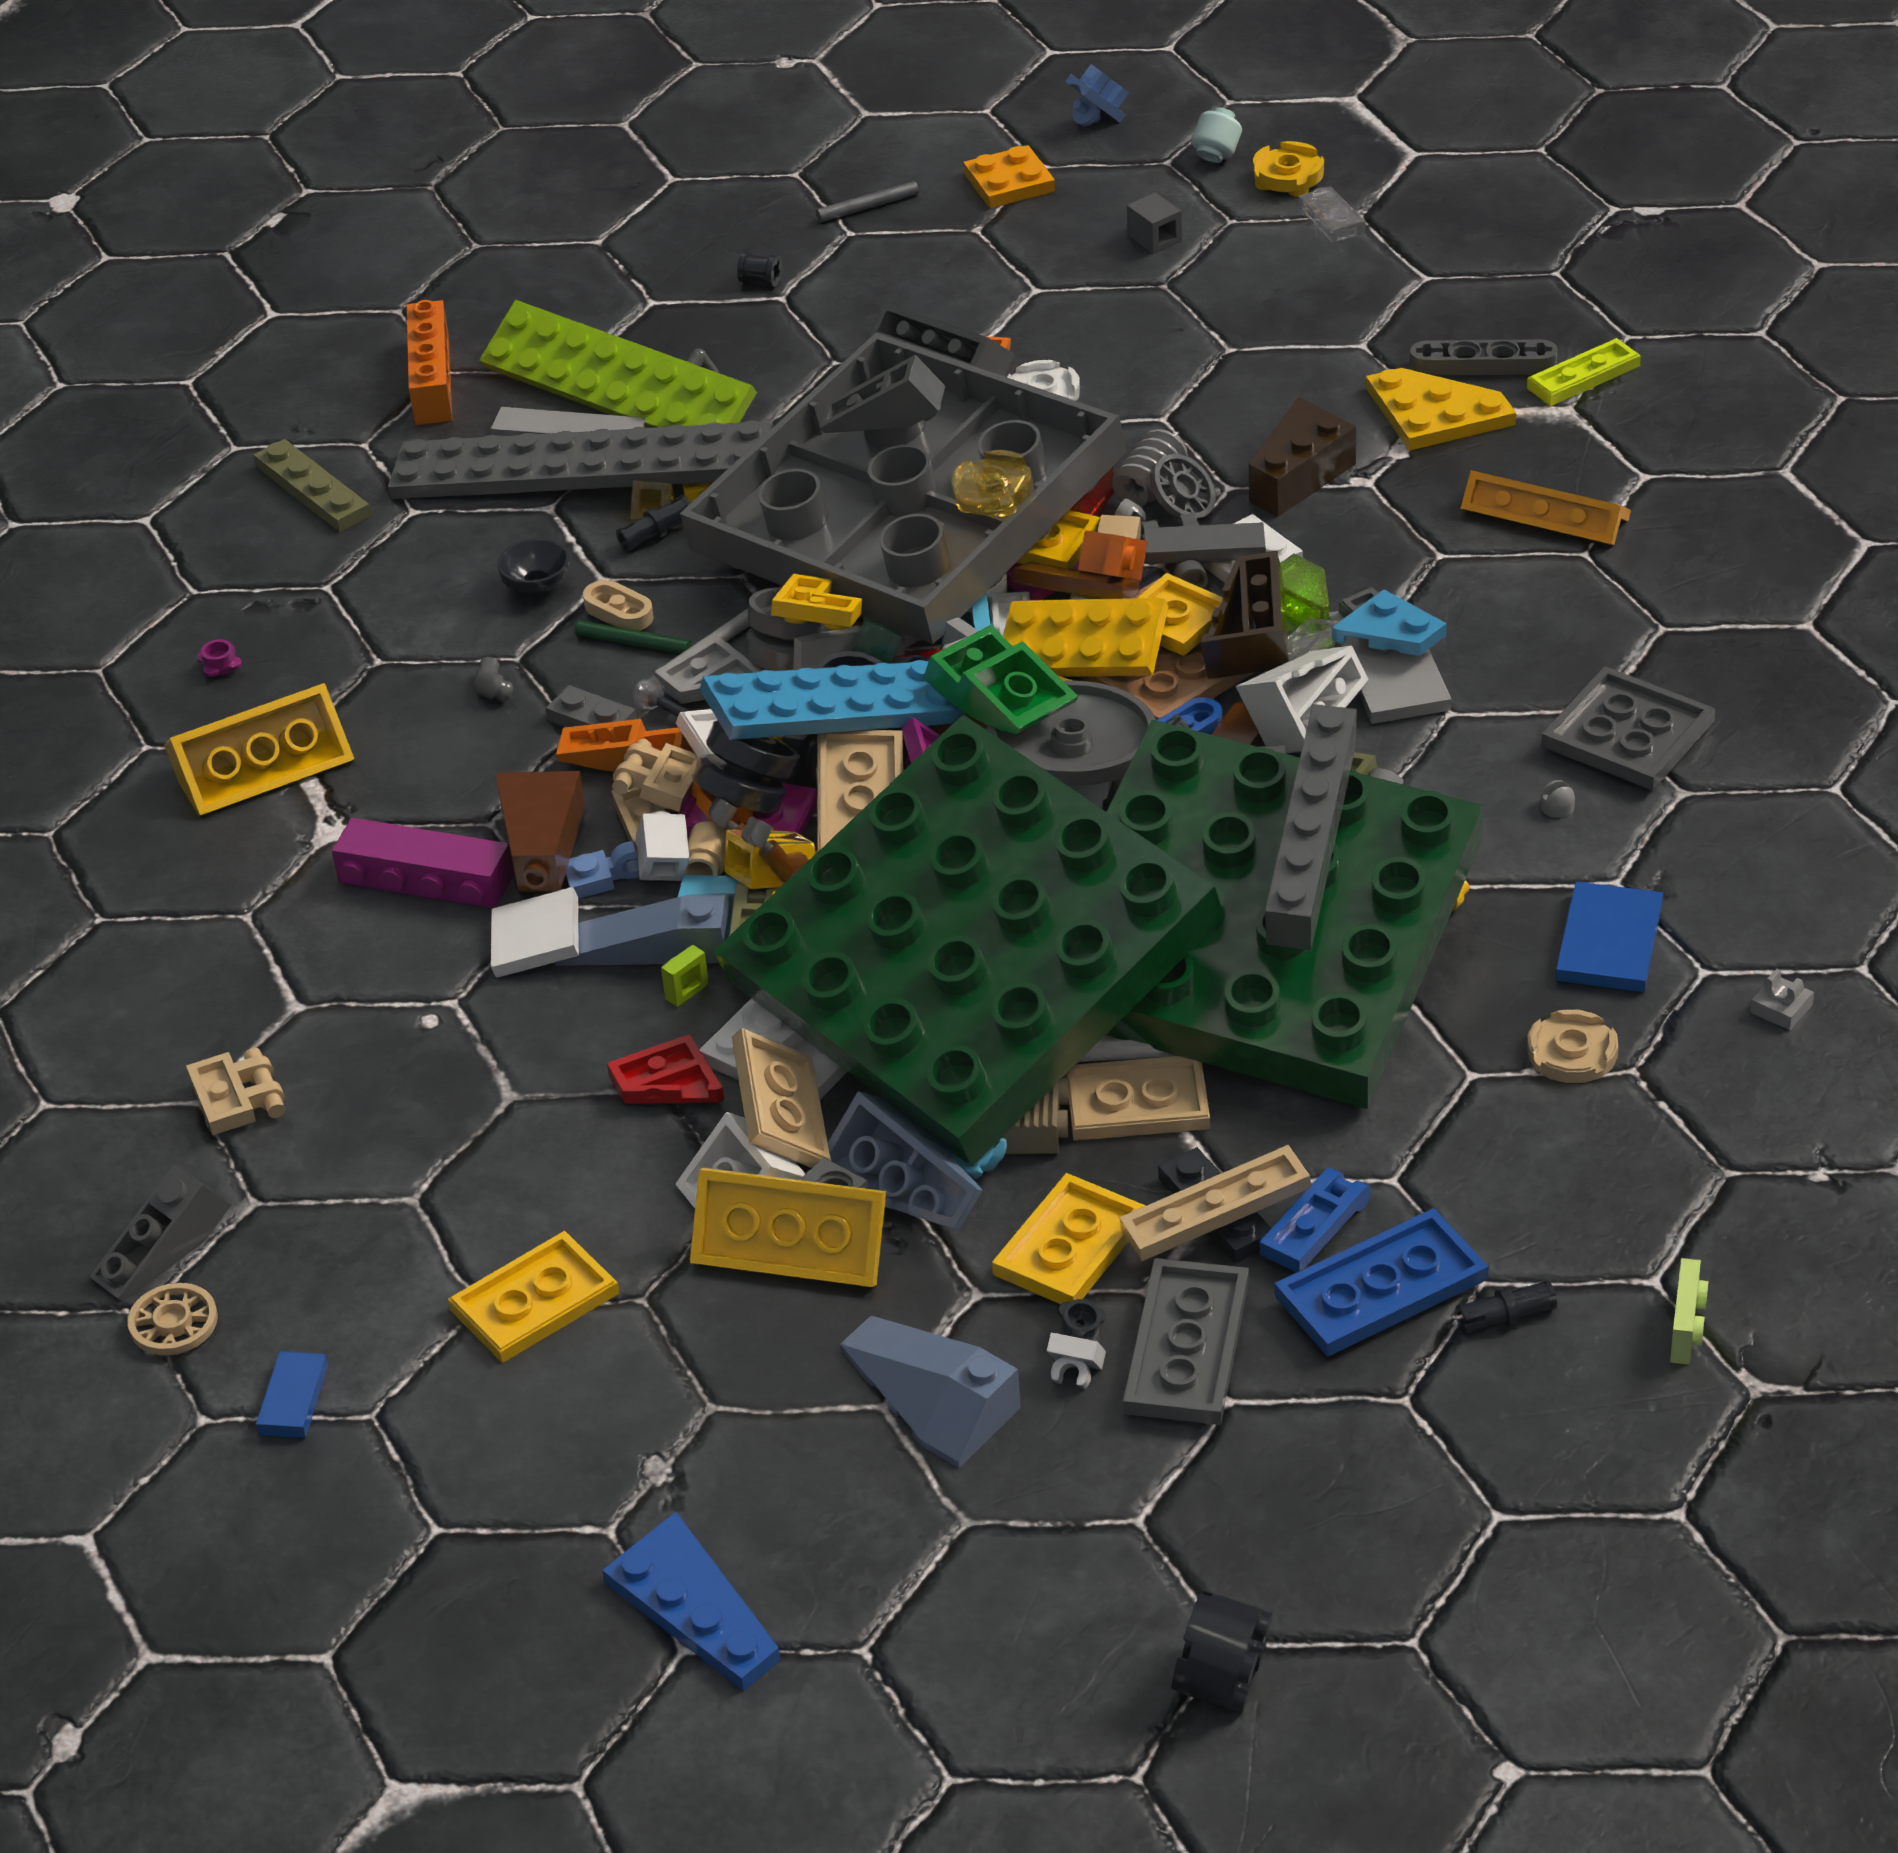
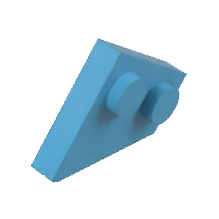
M1383 589L1332 627V640L1344 643L1347 636L1368 639L1369 648L1393 649L1400 653L1420 656L1446 637L1447 623Z

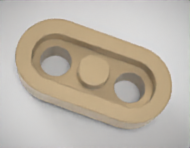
M600 580L589 584L583 591L586 612L615 627L642 631L653 622V608L650 599L619 583L610 580Z

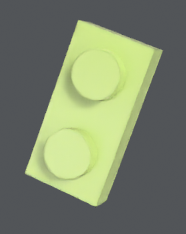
M1681 1258L1672 1334L1671 1363L1690 1365L1692 1345L1702 1346L1705 1317L1695 1316L1696 1309L1706 1310L1709 1281L1699 1280L1701 1260Z

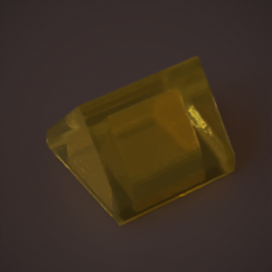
M633 480L630 519L638 520L643 517V512L650 508L656 510L675 500L672 484Z

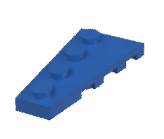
M674 1512L602 1570L606 1585L742 1691H745L781 1661L777 1644L677 1512Z

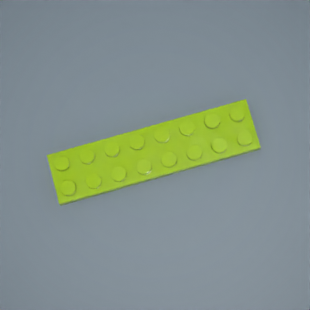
M515 300L479 359L481 364L487 369L610 415L645 418L647 428L669 427L671 425H706L713 422L720 424L740 423L757 394L754 387L745 382Z

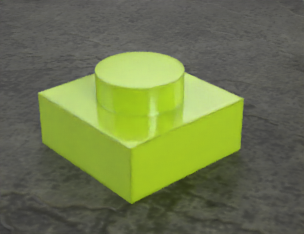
M693 944L661 967L665 1000L676 1007H679L709 985L705 952Z

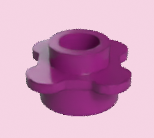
M223 639L207 642L196 657L197 662L204 666V675L209 677L225 675L242 665L241 658L236 657L234 654L235 647L229 641Z

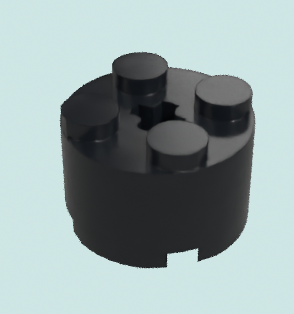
M1203 1591V1594L1200 1593L1184 1634L1183 1640L1185 1644L1182 1657L1177 1658L1171 1690L1243 1713L1252 1688L1250 1680L1253 1671L1258 1672L1267 1647L1265 1639L1273 1613L1206 1591Z

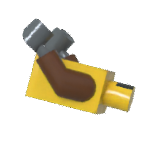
M716 797L709 808L708 813L717 825L726 829L724 872L750 889L780 888L817 853V846H814L812 841L796 832L772 831L773 828L770 825L753 817L749 818L746 825L742 821L733 822L731 819L738 808L719 797Z

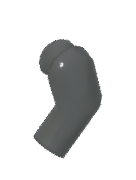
M485 657L480 661L474 681V688L482 697L487 699H493L494 697L499 702H506L513 691V685L511 682L503 680V676L498 674L500 668L498 661L491 657Z

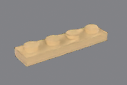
M1286 1145L1119 1217L1121 1230L1140 1260L1144 1261L1310 1189V1175L1290 1146Z

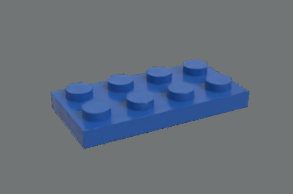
M1433 1208L1274 1283V1296L1328 1357L1487 1281L1489 1266Z

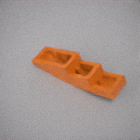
M642 719L563 728L556 756L558 761L615 772L618 765L624 762V755L629 746L635 744L639 739L648 740L652 748L660 751L668 743L687 751L695 752L679 727L646 731Z

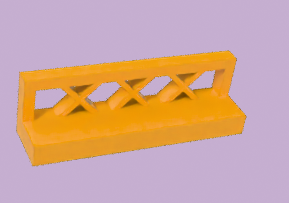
M1470 470L1461 505L1463 510L1610 545L1615 544L1620 521L1628 522L1631 513L1630 509L1622 505Z

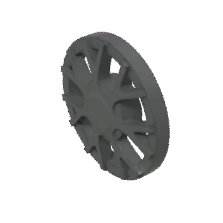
M1172 453L1163 456L1154 464L1150 474L1151 488L1158 503L1169 514L1179 519L1180 515L1194 513L1197 521H1199L1213 510L1216 500L1214 485L1207 472L1196 461L1185 455ZM1172 462L1178 463L1179 471L1176 473L1174 472ZM1160 470L1169 478V480H1166L1160 475ZM1190 471H1193L1196 474V476L1200 479L1198 482L1189 473ZM1162 488H1166L1170 496H1166ZM1199 492L1206 494V500L1197 497ZM1175 501L1181 504V509L1174 504ZM1191 502L1199 512L1195 513L1189 503Z

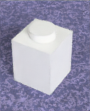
M663 811L642 814L635 836L640 880L682 881L689 861L685 815L670 814Z

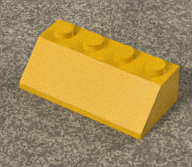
M325 683L171 737L164 745L177 780L199 817L355 760Z

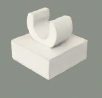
M1051 1332L1047 1352L1055 1360L1051 1369L1052 1380L1055 1383L1061 1384L1064 1372L1070 1367H1076L1079 1370L1076 1384L1079 1388L1086 1389L1091 1381L1089 1368L1102 1370L1106 1351L1097 1341Z

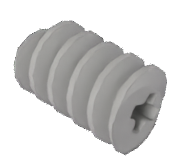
M1156 429L1146 433L1112 477V488L1116 496L1121 501L1129 499L1141 507L1146 506L1147 502L1156 500L1157 498L1151 488L1150 481L1152 467L1160 458L1167 454L1176 453L1188 457L1187 448L1183 441L1177 435L1166 430ZM1172 462L1174 472L1176 473L1179 471L1178 463ZM1160 470V475L1166 480H1169V478Z

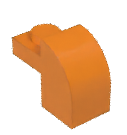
M1085 530L1078 570L1141 581L1148 541Z

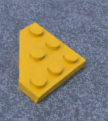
M1404 368L1388 369L1381 373L1366 376V390L1409 451L1516 425V411L1502 392Z

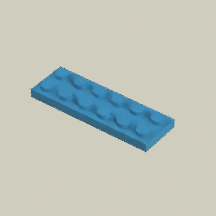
M923 660L910 663H877L864 666L841 665L833 668H800L799 670L787 671L764 670L757 673H723L721 675L703 676L700 686L701 693L729 740L901 728L911 717H914L926 726L953 724L964 714L962 710L954 706L923 679L929 662Z

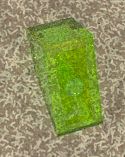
M1293 553L1280 563L1285 587L1287 621L1325 640L1329 637V599L1325 569Z

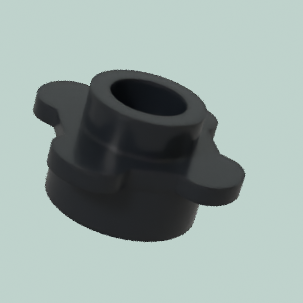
M1084 1299L1064 1302L1059 1306L1058 1314L1061 1317V1322L1055 1328L1054 1333L1101 1343L1102 1335L1099 1333V1328L1104 1323L1106 1317L1101 1308L1091 1301ZM1076 1324H1082L1084 1327H1079Z

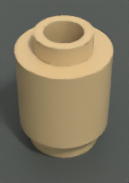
M708 821L700 822L691 829L688 838L689 861L685 874L720 876L722 874L725 859L726 829L715 822Z

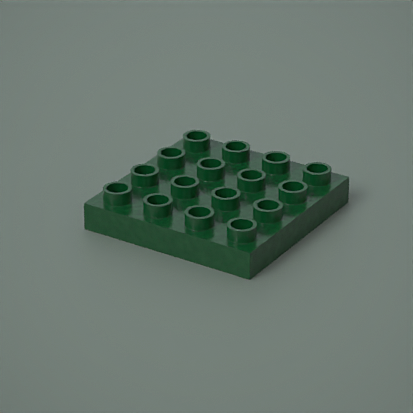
M962 715L713 952L729 982L972 1167L1225 916L1213 884L980 725Z
M1152 719L1107 813L1213 884L1225 917L1106 1035L1121 1040L1141 1042L1151 1045L1156 1050L1368 1109L1483 839L1484 805L1351 770L1312 949L1304 950L1267 945L1265 910L1300 758L1276 752L1269 748L1257 747L1195 731L1188 727L1176 726Z

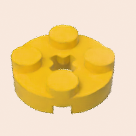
M1280 142V149L1271 151L1270 145L1263 147L1253 158L1255 186L1260 190L1288 192L1293 197L1305 196L1309 193V188L1315 186L1323 178L1324 158L1323 156L1321 158L1318 156V150L1315 147L1302 142Z

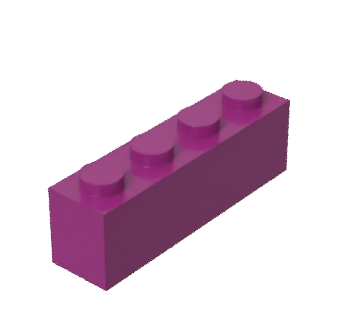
M357 818L350 819L332 849L337 880L340 883L489 908L497 907L514 876L509 843Z

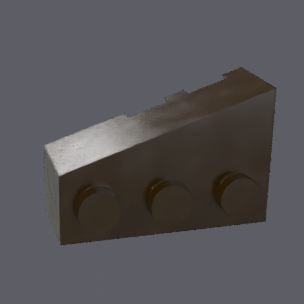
M1298 397L1249 463V502L1279 517L1356 465V426Z
M1278 551L1238 556L1222 590L1224 596L1219 608H1215L1212 613L1213 623L1208 634H1203L1200 641L1208 679L1270 671L1289 662L1285 587Z

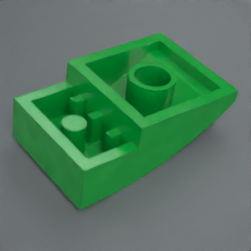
M992 625L932 655L923 679L939 694L969 716L986 725L1013 734L1024 731L1075 703L1078 699V695L1023 641L1012 646Z

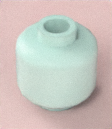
M1217 107L1215 111H1206L1200 115L1191 139L1197 156L1212 163H1221L1222 160L1233 156L1242 133V127L1234 119L1235 114L1232 111Z

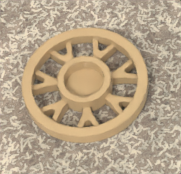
M171 1283L159 1286L142 1295L132 1306L128 1315L130 1336L139 1348L152 1354L161 1356L178 1355L198 1347L214 1331L218 1320L216 1304L213 1297L205 1289L197 1285ZM170 1295H184L183 1301L170 1300ZM201 1300L206 1304L203 1308L191 1313L190 1308ZM151 1303L158 1306L153 1314L144 1310ZM194 1322H206L202 1328L191 1327ZM155 1325L154 1328L138 1332L136 1326ZM183 1334L189 1336V1338L179 1342L175 1341V1337L181 1336ZM160 1335L166 1337L163 1343L153 1342Z

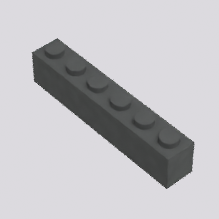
M1312 704L1265 910L1267 945L1304 950L1312 949L1356 748L1357 709Z

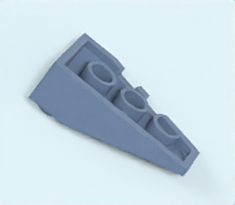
M735 893L689 894L578 923L579 956L555 962V966L666 964L671 958L679 955L692 944L705 952L706 964L719 963L713 951L729 937Z

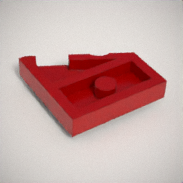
M690 1034L607 1063L608 1075L625 1104L717 1103L724 1101L722 1085Z

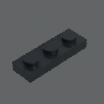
M1198 1147L1158 1165L1159 1179L1172 1194L1221 1174ZM1255 1212L1208 1232V1234L1232 1261L1237 1263L1260 1252V1241L1272 1228Z

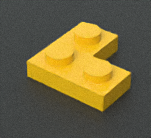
M793 574L772 599L771 616L784 617V621L793 624H803L811 621L823 623V626L828 629L842 630L852 627L861 615L862 598L832 594L833 579Z

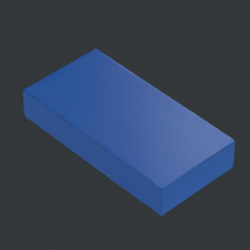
M279 1351L256 1422L259 1435L306 1438L328 1369L326 1354Z

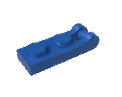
M1330 1167L1327 1168L1314 1181L1311 1188L1303 1193L1261 1239L1260 1255L1296 1273L1305 1269L1356 1211L1360 1212L1366 1207L1371 1197V1187L1358 1180L1351 1183L1344 1179L1343 1173Z

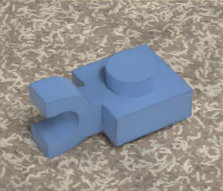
M633 841L618 845L612 851L611 857L606 858L604 851L600 850L569 859L565 875L569 888H574L578 899L614 890V880L639 877L637 859L632 860L637 858Z

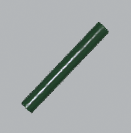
M580 620L575 628V634L579 637L679 655L692 647V641Z

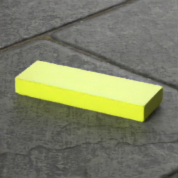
M1616 338L1528 377L1527 389L1549 406H1553L1640 367L1641 355Z

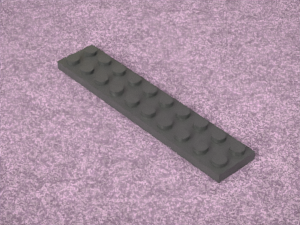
M750 420L743 423L728 424L713 422L706 425L634 427L632 429L620 430L597 429L585 432L561 431L549 434L524 433L513 436L487 435L477 438L451 437L441 440L414 439L402 442L388 490L391 499L714 482L773 428V422Z

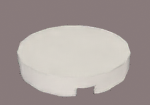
M1036 360L1024 363L1016 368L1015 374L1011 376L1009 373L1007 376L1010 379L1075 401L1079 398L1080 379L1076 371L1069 366L1068 370L1061 368L1060 363L1053 360Z

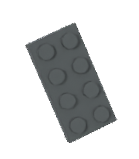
M1154 1258L1123 1400L1124 1414L1221 1425L1249 1285V1268Z

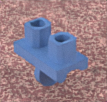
M1090 64L1080 80L1073 74H1070L1065 81L1084 96L1080 100L1076 99L1073 102V119L1080 126H1089L1099 122L1102 109L1121 123L1127 114L1118 108L1129 92L1110 79L1102 92L1098 94L1109 77L1092 64Z

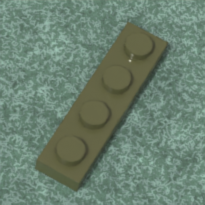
M286 439L272 443L267 448L253 454L255 466L338 532H342L371 517L369 503Z

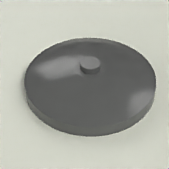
M1064 681L1078 695L1075 703L1018 734L1001 731L987 725L988 732L1067 786L1101 784L1124 777L1151 720H1155V717L1144 702L1119 688L1088 681Z

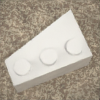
M1345 646L1311 651L1237 685L1236 688L1265 745H1285L1286 753L1302 752L1312 704L1346 708L1369 679L1353 647Z

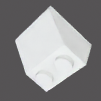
M726 1112L678 1179L676 1186L695 1208L699 1169L702 1168L800 1180L805 1173L795 1161L749 1143L745 1118Z

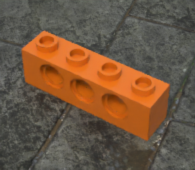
M422 300L417 303L407 304L409 392L415 425L452 421L449 333L443 300Z

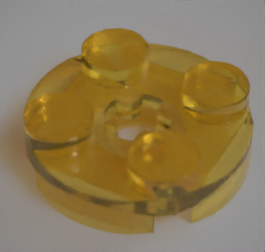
M992 450L984 452V459L978 460L973 464L971 458L962 462L954 471L951 483L958 510L963 513L978 515L994 514L998 518H1007L1017 512V505L1024 502L1032 492L1034 483L1030 466L1028 467L1025 459L1016 452Z

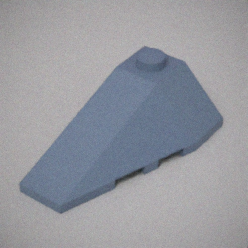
M858 1091L828 1141L831 1162L866 1179L868 1189L886 1191V1208L960 1230L983 1191L932 1136L878 1096Z
M872 1315L840 1344L842 1353L868 1384L876 1386L887 1399L888 1407L895 1416L900 1415L910 1426L912 1436L922 1447L958 1468L1021 1408L1018 1369L981 1347Z

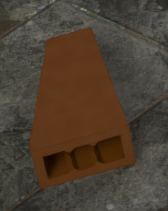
M580 771L497 773L496 780L518 892L561 890L585 809Z

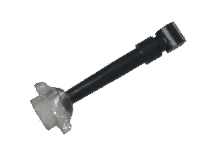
M654 675L648 680L642 679L633 691L634 705L642 713L646 714L658 706L678 717L680 712L690 711L663 697L664 685Z

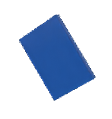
M1576 881L1557 963L1556 981L1645 992L1663 904V892Z

